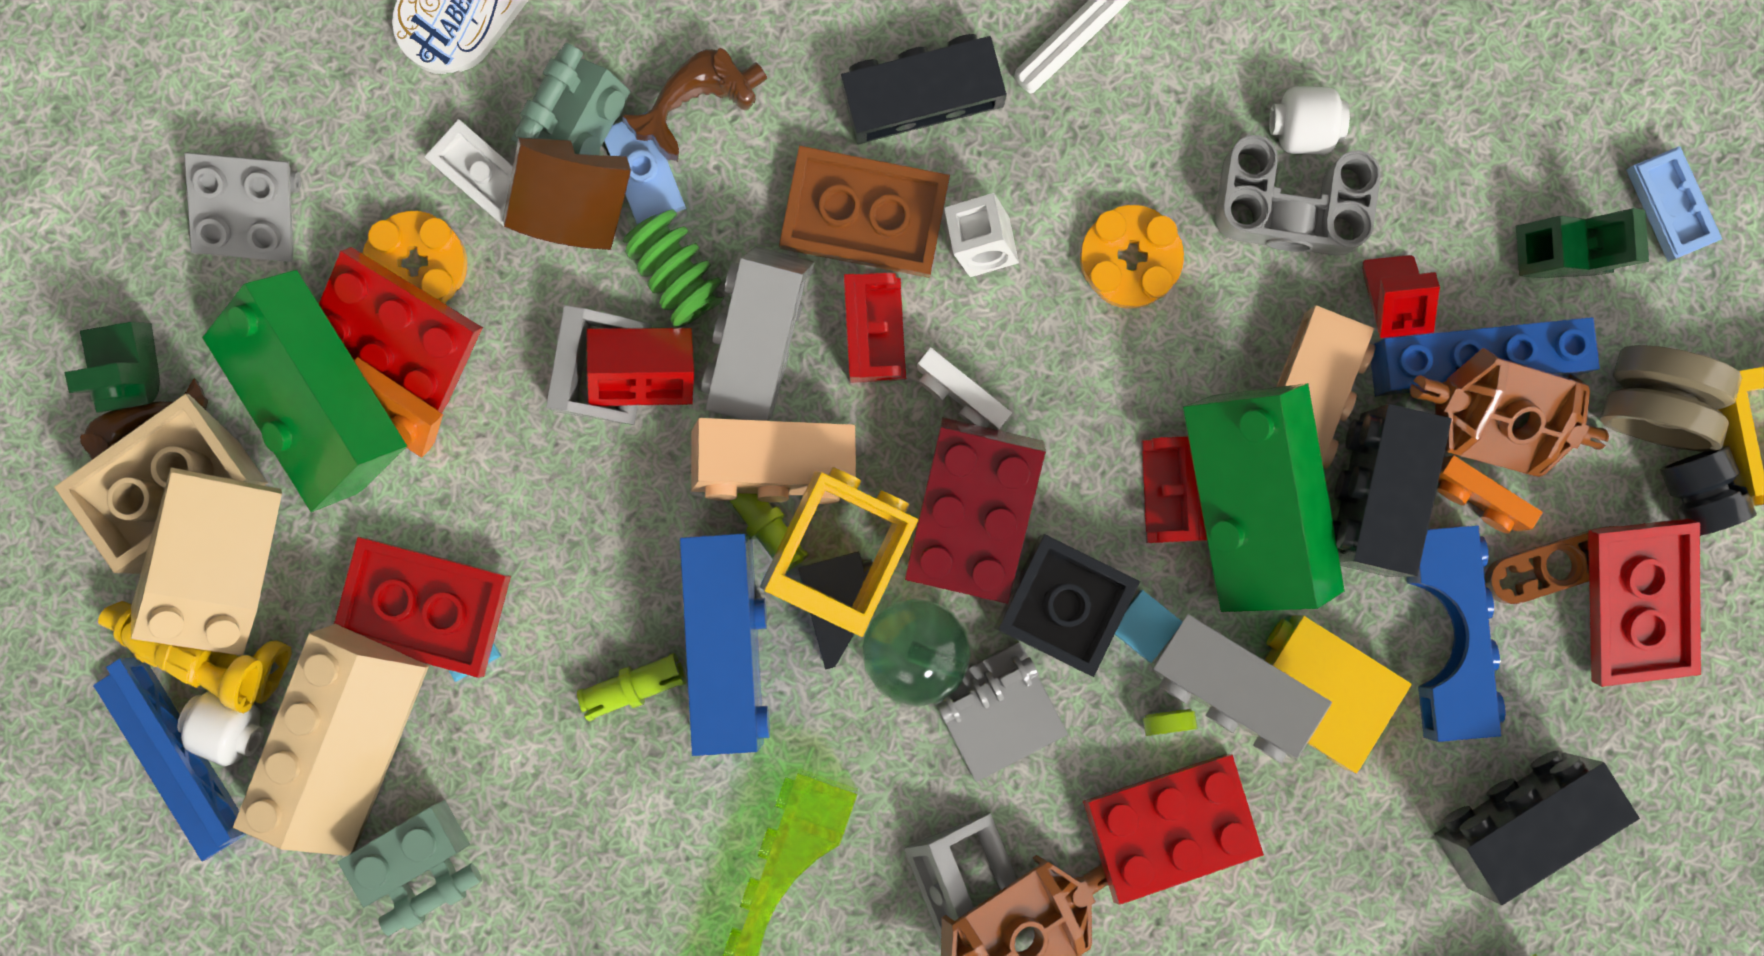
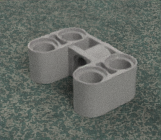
M1248 135L1240 139L1225 157L1221 171L1215 218L1219 231L1226 238L1267 245L1270 248L1284 251L1314 252L1338 256L1352 252L1371 236L1374 228L1381 175L1377 160L1369 153L1356 150L1343 154L1325 172L1322 180L1321 195L1318 199L1282 194L1281 188L1274 187L1278 162L1277 151L1273 143L1265 137ZM1248 154L1257 159L1260 165V172L1258 174L1245 172L1238 163V155ZM1341 169H1348L1357 174L1360 180L1359 189L1348 188L1343 183ZM1236 203L1246 205L1253 214L1252 224L1244 225L1238 223L1231 214V205ZM1335 219L1346 220L1353 229L1352 240L1342 239L1336 234L1334 230Z

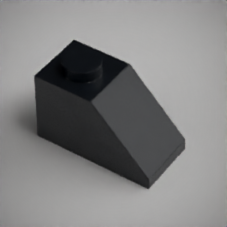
M857 551L798 567L803 584L852 607L873 561L872 559L862 561L860 552ZM810 613L825 670L834 668L854 633Z

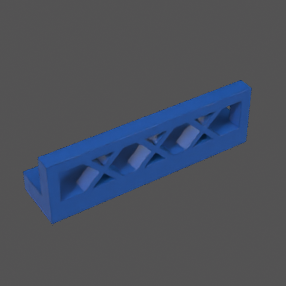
M135 657L119 658L108 665L106 668L110 675L94 684V688L202 862L208 860L246 835V833L233 828L239 809L210 762L183 747L181 733L178 732L177 728L180 714L150 665L142 663Z

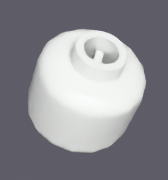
M1290 87L1285 92L1281 104L1274 103L1271 107L1269 119L1270 134L1278 135L1282 149L1288 153L1329 154L1335 148L1337 142H1344L1346 139L1350 120L1349 104L1347 101H1341L1339 93L1330 87Z
M209 691L203 695H196L188 701L180 714L177 725L178 732L181 733L183 747L186 750L220 766L235 764L244 756L254 754L264 736V729L260 727L261 716L257 706L253 704L251 709L243 714L224 706L219 698Z

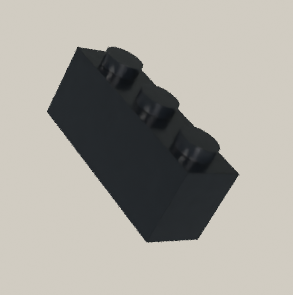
M966 34L950 40L947 43L948 47L928 51L927 47H915L900 53L897 60L879 64L878 60L870 59L850 66L849 72L841 74V83L857 145L1003 108L1007 93L991 36L978 39L976 34Z

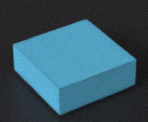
M1140 590L1130 602L1115 636L1149 663H1152L1179 629L1182 621L1144 590Z

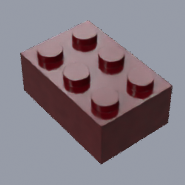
M942 417L905 580L1001 603H1009L1046 454L1043 440Z

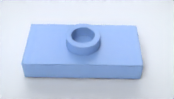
M623 122L612 125L604 141L610 156H626L628 159L631 173L625 195L637 225L653 215L674 209L676 213L686 209L669 163L659 152L654 141L636 140L635 135Z
M1680 146L1626 169L1667 262L1722 240Z

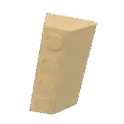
M337 624L309 633L233 828L281 850L348 856L356 850L429 665Z

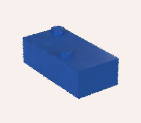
M747 534L680 538L692 756L758 752L764 744V738H770V719L768 706H762L758 629H767V609L765 598H756L753 540Z

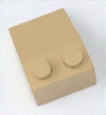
M170 468L131 605V639L243 655L259 604L282 490Z

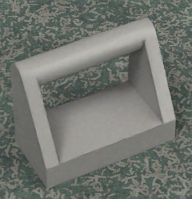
M564 305L546 408L556 413L635 425L638 405L617 406L616 410L577 403L587 349V329H590V326L608 329L651 328L652 325L594 310Z
M991 812L904 848L940 940L941 917L947 915L955 921L974 908L950 849L951 845L977 832L999 889L1002 890L1017 880Z

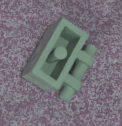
M565 43L555 59L550 58L543 71L545 77L532 101L527 100L520 112L522 119L511 140L516 144L518 138L571 140L575 154L599 155L600 147L615 120L621 115L631 91L608 69L582 59L584 54L582 51L571 44Z
M446 800L429 807L337 861L363 908L389 894L394 903V909L378 918L379 925L387 936L394 934L404 927L408 930L413 929L425 921L426 914L444 903L449 905L457 903L466 897V890L482 882L481 874L473 863L456 872L449 859L468 847L470 843ZM430 870L436 884L415 896L408 882Z

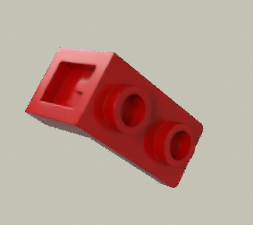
M1412 255L1364 260L1362 265L1363 276L1380 338L1434 333L1440 291L1436 272L1419 274L1415 257Z

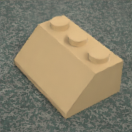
M188 394L181 396L54 487L114 573L141 574L170 468L263 486L268 484L239 441Z

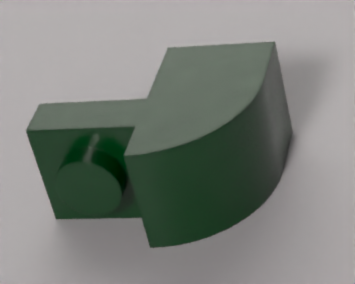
M1631 208L1587 219L1560 215L1516 225L1519 276L1521 277L1595 276L1614 273L1616 268L1649 262L1646 212L1643 209Z
M126 322L80 330L87 368L65 372L69 393H90L92 402L94 401L96 413L146 405L156 399L160 387V375L152 323Z

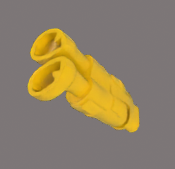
M125 601L107 606L98 618L99 625L114 631V639L122 646L127 647L137 660L153 667H158L162 671H166L185 684L188 683L195 688L201 685L217 696L224 706L243 714L251 709L254 701L262 704L273 694L292 655L291 647L277 640L266 642L252 657L250 655L238 656L229 653L131 639L132 604ZM275 661L279 667L272 674H269Z

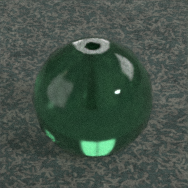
M917 598L892 603L876 615L866 632L862 645L865 671L878 692L896 704L913 707L938 703L956 691L966 674L971 657L966 629L955 613L938 602Z

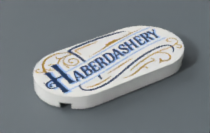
M397 0L392 19L394 36L405 55L421 69L434 74L462 72L473 68L486 57L529 0Z

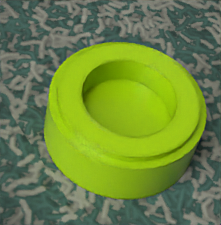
M1192 708L1148 714L1143 718L1146 736L1198 729L1195 711H1192Z

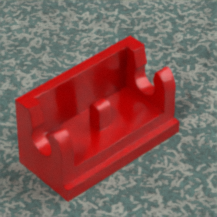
M896 273L844 274L850 383L906 380L901 278H896Z
M692 328L587 329L588 405H693L694 362Z
M1188 436L1143 440L1142 461L1146 543L1207 541Z

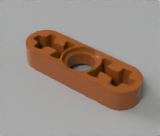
M1605 526V527H1598V528H1594V529L1608 528V527H1617V526ZM1588 531L1494 561L1486 570L1484 577L1485 588H1489L1493 599L1500 603L1520 604L1589 582V572H1587L1589 560H1586L1583 551H1589ZM1580 542H1582L1581 549L1578 546ZM1556 550L1563 551L1571 560V571L1562 580L1553 578L1546 566L1549 555ZM1530 558H1533V566L1529 562ZM1507 567L1511 573H1523L1533 569L1537 579H1528L1515 585L1516 594L1511 589H1502L1499 581L1507 576L1505 569ZM1538 580L1542 583L1540 588H1538Z

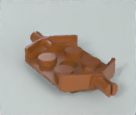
M1485 348L1477 352L1443 383L1424 376H1417L1413 381L1419 386L1411 384L1410 393L1413 398L1435 403V415L1452 418L1445 451L1455 455L1540 477L1550 471L1573 448L1578 449L1580 444L1601 450L1606 445L1600 440L1605 442L1609 440V433L1606 429L1586 424L1590 399L1589 385L1572 374L1565 378L1498 358ZM1530 411L1527 423L1523 427L1512 430L1515 420L1521 414Z
M1035 855L1032 858L1034 862L1039 864L1037 867L955 921L947 915L941 917V956H1081L1090 950L1092 946V905L1096 902L1093 895L1108 885L1102 863L1082 877L1077 876L1073 878L1050 862ZM1026 927H1033L1034 939L1032 944L1023 951H1016L1015 939L1018 933Z

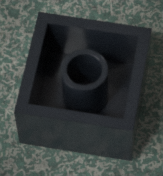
M1043 534L1038 537L1011 592L1009 603L1005 604L994 629L1094 677L1141 581Z

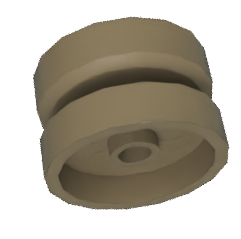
M1649 345L1626 346L1620 350L1613 377L1624 389L1612 391L1606 396L1600 421L1604 426L1647 442L1681 450L1710 452L1722 448L1729 422L1717 409L1725 408L1735 403L1742 381L1740 371L1721 361L1685 350Z

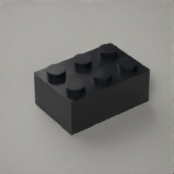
M1386 404L1361 413L1359 420L1354 419L1351 422L1345 442L1346 449L1352 450L1348 470H1341L1334 491L1335 499L1341 501L1337 521L1333 520L1340 566L1385 577L1418 576L1452 418Z
M1552 751L1533 761L1530 765L1533 772L1518 782L1514 778H1510L1491 787L1486 793L1489 800L1472 810L1470 806H1464L1448 814L1442 821L1445 827L1436 832L1434 836L1466 887L1500 905H1504L1639 820L1638 814L1605 762Z

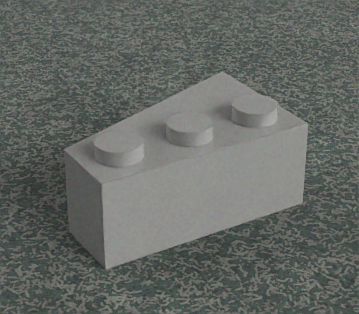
M755 246L741 257L739 264L731 263L724 289L725 293L732 294L728 314H719L713 334V343L720 344L716 364L708 363L702 381L701 392L709 394L705 410L742 420L769 421L771 419L790 352L788 351L795 323L799 321L803 307L800 305L806 278L807 275L812 274L814 261Z
M1187 614L1153 668L1158 677L1162 679L1159 685L1161 689L1187 704L1191 697L1208 707L1209 710L1205 716L1231 733H1234L1238 726L1257 737L1253 746L1279 763L1283 762L1286 755L1295 761L1298 760L1332 704L1327 698Z

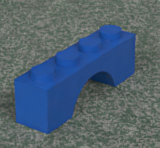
M1479 525L1428 530L1418 576L1407 577V584L1430 592L1443 604L1453 625V648L1446 665L1435 677L1418 686L1423 738L1436 742L1501 737L1500 723L1504 722L1506 716L1504 699L1501 693L1496 690L1494 671L1499 669L1500 654L1496 642L1491 639L1489 619L1494 614V600L1490 589L1485 588L1483 567L1488 564L1489 553L1485 538L1480 536Z

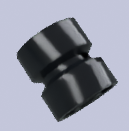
M1722 446L1717 451L1701 452L1660 469L1670 496L1682 499L1683 504L1677 509L1679 518L1700 522V536L1733 527L1757 516L1747 488L1735 485L1734 483L1740 471L1729 446Z

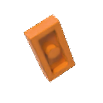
M357 357L354 360L407 444L406 448L422 458L435 443L443 414Z
M1452 455L1443 458L1438 480L1440 485L1437 488V491L1442 496L1463 506L1467 501L1484 511L1481 519L1486 524L1503 533L1509 534L1511 530L1523 531L1534 528L1543 513L1541 510L1456 456Z

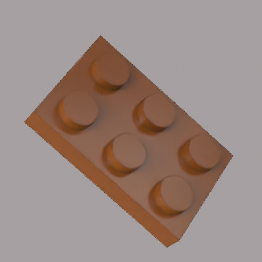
M799 145L779 247L783 250L930 278L950 175Z

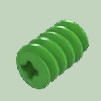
M671 209L653 215L639 223L627 233L623 242L628 243L625 253L629 259H640L636 267L639 274L644 277L652 276L648 283L651 292L657 294L664 292L659 301L663 310L676 309L670 319L675 327H683L718 306L724 297L715 298L713 295L722 284L720 277L704 281L702 278L711 266L708 260L695 264L691 262L692 257L700 249L697 243L681 247L679 244L688 233L687 228L683 226L673 230L669 229L668 225L677 216L675 210Z

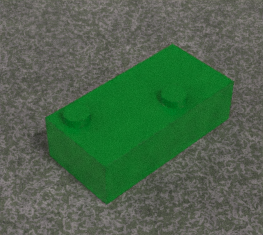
M297 270L244 283L203 335L204 342L262 433L265 445L275 454L311 513L352 497L364 490L407 447V444Z
M1309 383L1216 394L1183 406L1220 612L1318 609L1345 592Z

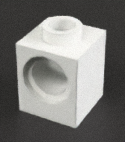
M995 193L944 208L953 254L970 277L1019 263L1010 218Z

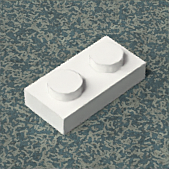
M458 119L427 153L425 158L504 226L503 215L513 166Z
M932 348L918 362L917 370L923 374L919 383L938 399L943 401L949 395L964 408L960 411L959 415L967 423L999 430L1012 414L1010 410Z

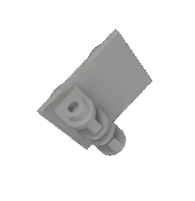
M185 152L191 253L292 262L291 192H299L301 175L299 172L291 170L289 161Z
M1021 642L929 688L976 782L1068 735L1038 677L1039 673L1033 661L1027 656Z

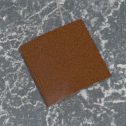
M518 138L503 215L504 227L556 244L611 250L631 173L627 157L575 154L571 140Z

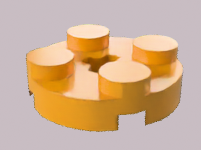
M1124 205L1102 213L1086 233L1080 251L1081 270L1087 283L1089 282L1091 288L1104 301L1121 308L1134 309L1146 307L1164 297L1179 279L1184 263L1183 244L1178 235L1175 222L1167 216H1162L1154 209L1140 205ZM1129 243L1137 244L1138 252L1146 255V262H1139L1135 270L1132 271L1126 269L1127 264L1125 260L1118 259V251H1125Z
M405 211L392 215L386 220L376 222L369 230L368 240L362 252L365 256L444 304L460 289L467 273V254L463 242L445 221L426 212ZM417 249L421 257L428 259L427 266L419 267L418 276L412 277L409 269L402 267L401 264L402 259L409 257L411 250Z

